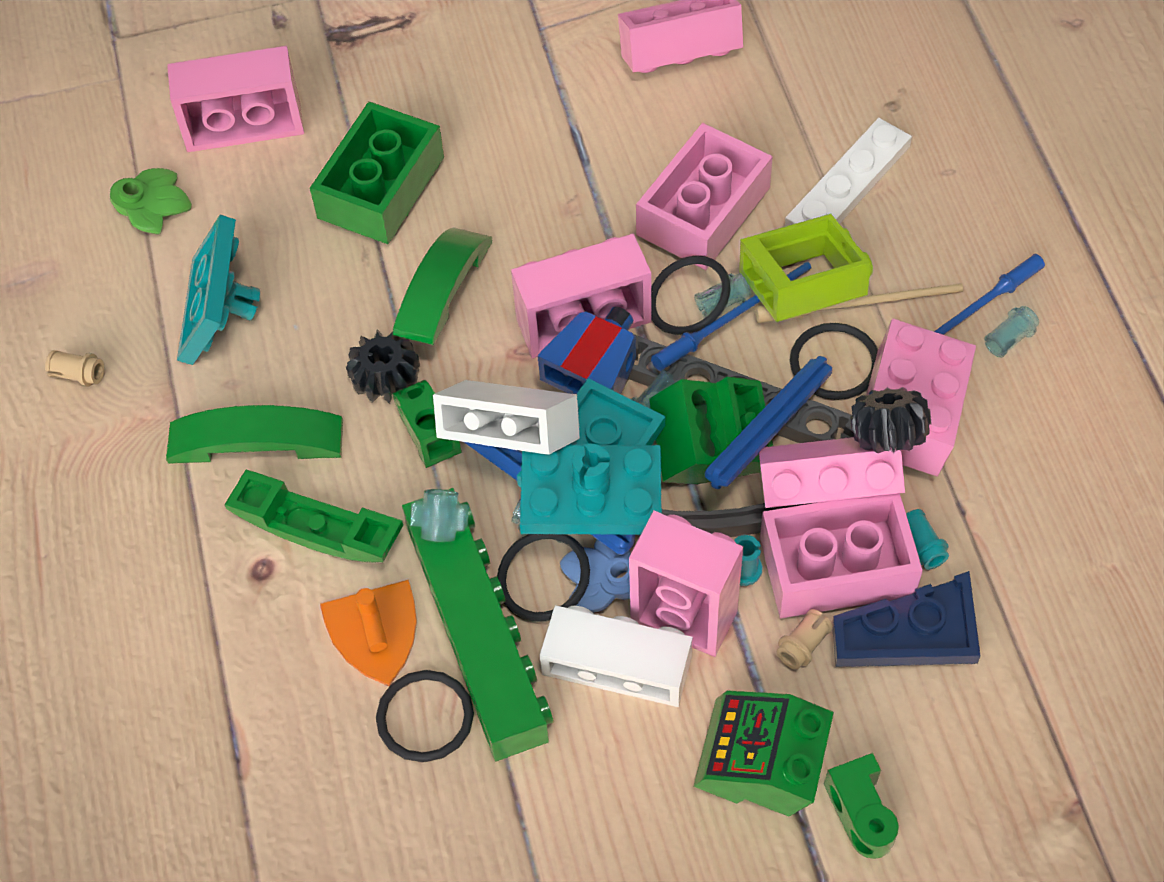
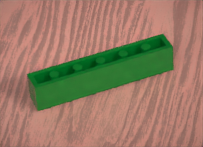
M454 488L402 505L409 535L494 761L497 762L549 743L547 725L554 723L550 707L544 695L536 698L531 685L537 682L534 667L528 655L522 657L519 655L515 643L521 642L520 633L513 615L507 617L503 615L500 604L506 602L498 577L495 576L489 579L484 567L490 564V559L482 538L474 541L470 529L476 526L468 502L459 503Z

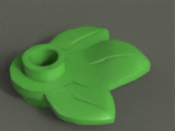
M151 168L144 170L135 178H123L116 181L110 189V201L114 208L120 214L128 216L135 228L148 233L160 234L164 216L180 214L191 210L192 207L186 193L175 186L177 173L169 169Z

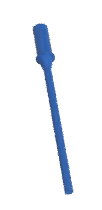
M1033 254L1007 274H1002L999 277L998 283L991 291L934 332L944 335L998 295L1007 292L1013 293L1016 287L1045 267L1042 257L1038 254Z
M806 262L787 274L788 278L793 281L811 269L810 263ZM754 295L702 330L694 333H683L680 339L651 357L653 366L657 370L662 371L688 353L697 351L698 345L703 338L761 302L757 295Z

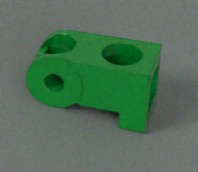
M423 380L408 388L394 392L393 399L400 417L418 449L423 464L428 468L462 453L459 441L437 438L433 399L435 392L430 384Z
M873 753L828 769L824 786L852 846L862 856L876 859L882 858L890 852L898 835L899 824L894 813L882 805V801L874 787L877 784L881 769Z

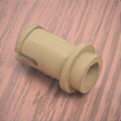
M52 350L46 358L45 371H48L47 375L50 377L76 380L82 386L89 387L92 384H98L102 380L104 362L93 353H86L84 356Z
M811 609L789 636L784 635L779 639V648L776 652L779 659L785 665L792 669H799L800 666H807L811 662V653L833 629V625L827 616L816 629H813L812 627L823 613Z

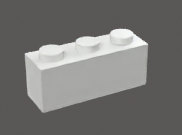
M464 380L433 394L437 438L548 455L580 438L577 394Z
M555 605L540 652L541 671L544 676L679 707L692 658L693 637L687 636L682 631L672 627L656 629L639 625L637 621L624 616L608 618L595 615L589 609L581 606L565 608Z

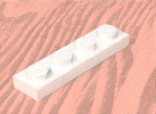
M878 118L786 216L785 226L827 214H832L840 224L908 150L911 145L912 136Z

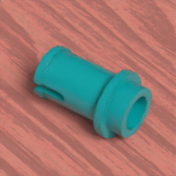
M915 509L906 513L921 565L927 570L939 567L949 558V553L947 552L949 548L948 543L944 539H939L923 510Z
M741 535L734 539L736 544L743 546L740 586H748L757 582L762 575L763 566L759 559L761 553L759 548L761 545L755 537Z

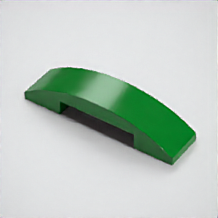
M454 227L443 232L425 254L410 282L393 326V335L434 345L449 319L450 302L471 266L479 267L492 244V236Z
M277 405L233 406L197 412L170 422L166 461L168 464L211 462L212 453L295 450L298 459L341 458L343 418L340 415L315 409Z
M247 469L224 504L228 511L280 538L324 554L361 562H384L404 525L400 519L363 507L359 514L290 492L284 481Z

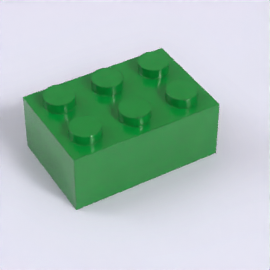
M368 101L310 186L317 219L389 244L444 159L440 126Z

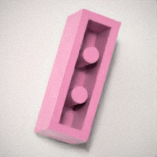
M679 0L618 14L621 55L633 73H648L660 66L673 63L688 64L695 58L708 55L723 56L728 54L730 50L743 48L741 4L737 0Z
M854 437L764 447L759 452L765 508L905 493L901 450L896 451L894 454L891 451H884L878 454L873 449L865 450L860 448L859 442L855 441Z

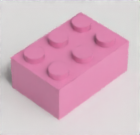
M287 46L167 64L170 100L187 153L304 134L300 98Z
M702 123L637 202L636 235L680 258L705 256L715 260L769 190L773 156ZM694 264L704 270H707L709 267L702 264Z
M634 233L620 238H610L603 243L579 250H569L562 255L538 262H528L521 267L511 269L516 320L531 358L537 357L581 312H588L605 319L613 307H621L633 317L634 322L629 329L651 323V271Z
M892 318L878 349L866 395H869L871 390L881 391L887 387L890 389L904 387L907 391L915 390L920 392L922 397L927 399L928 409L931 411L930 434L926 436L925 443L914 445L910 451L901 450L902 465L938 477L955 444L976 345Z
M900 493L818 502L764 511L762 513L760 540L780 619L805 615L811 609L823 612L870 604L883 599L894 600L913 594L914 590L919 586L923 570Z
M653 511L629 557L631 619L637 621L639 625L656 629L660 627L676 628L685 635L693 637L692 648L716 657L738 612L743 546L736 544L732 538L718 532L711 534L696 528L680 516H666Z

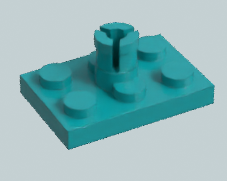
M220 214L192 258L177 361L193 365L202 351L208 352L216 330L222 331L224 329L229 313L249 321L256 313L257 306L252 304L253 301L259 302L260 289L236 283V281H233L234 272L229 271L230 262L233 261L239 245V238L234 237L236 219Z
M588 378L577 393L580 438L568 445L590 443L598 445H652L665 427V416ZM521 471L517 475V485L521 487Z
M592 443L566 445L549 455L522 451L520 534L641 535L653 511L662 514L660 445H598Z

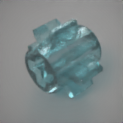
M444 489L424 490L423 500H415V503L411 505L410 526H421L422 539L437 542L454 541L456 530L464 531V527L468 525L469 505L458 504V492Z

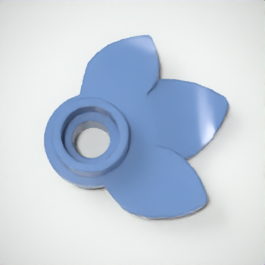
M596 539L594 549L583 547L589 559L590 579L584 596L576 606L587 608L594 613L604 610L615 598L622 600L630 599V549L624 555H619L598 539ZM574 551L569 552L560 561V567L564 574L577 584L569 599L577 589L581 574L580 562ZM627 572L623 577L617 578L620 574Z

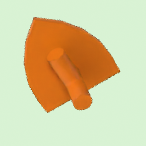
M409 579L372 590L363 588L354 595L320 604L324 623L332 643L346 662L364 676L387 686L392 684L405 666L414 644L417 617Z

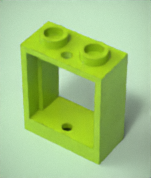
M832 214L740 239L739 272L776 322L868 295L869 278L873 273L872 261L866 252H862L852 240L849 231L843 228ZM824 255L834 267V269L793 281L788 278L781 268Z

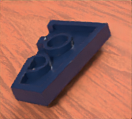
M970 571L956 575L952 581L934 587L929 584L917 588L913 594L892 601L883 599L833 616L832 631L836 667L978 664L981 656Z

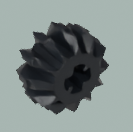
M377 329L374 338L368 339L360 336V347H350L348 354L350 361L347 362L346 366L348 378H351L353 388L357 391L358 395L366 393L367 398L371 402H374L379 396H384V399L390 404L394 392L417 383V371H419L420 361L409 339L400 340V337L393 335V332L387 337H383L382 333Z
M887 387L881 391L871 390L869 395H861L856 398V403L851 406V431H854V440L859 442L862 449H873L878 454L884 451H891L893 454L898 450L910 451L914 445L925 443L926 436L930 434L931 411L928 409L927 399L923 398L918 391H907L904 387L899 389Z

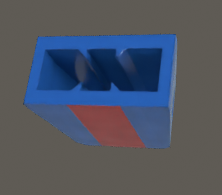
M613 307L605 319L588 312L579 313L538 354L540 380L566 393L577 394L589 378L621 394L636 359V336L628 331L634 322L631 314L621 307Z

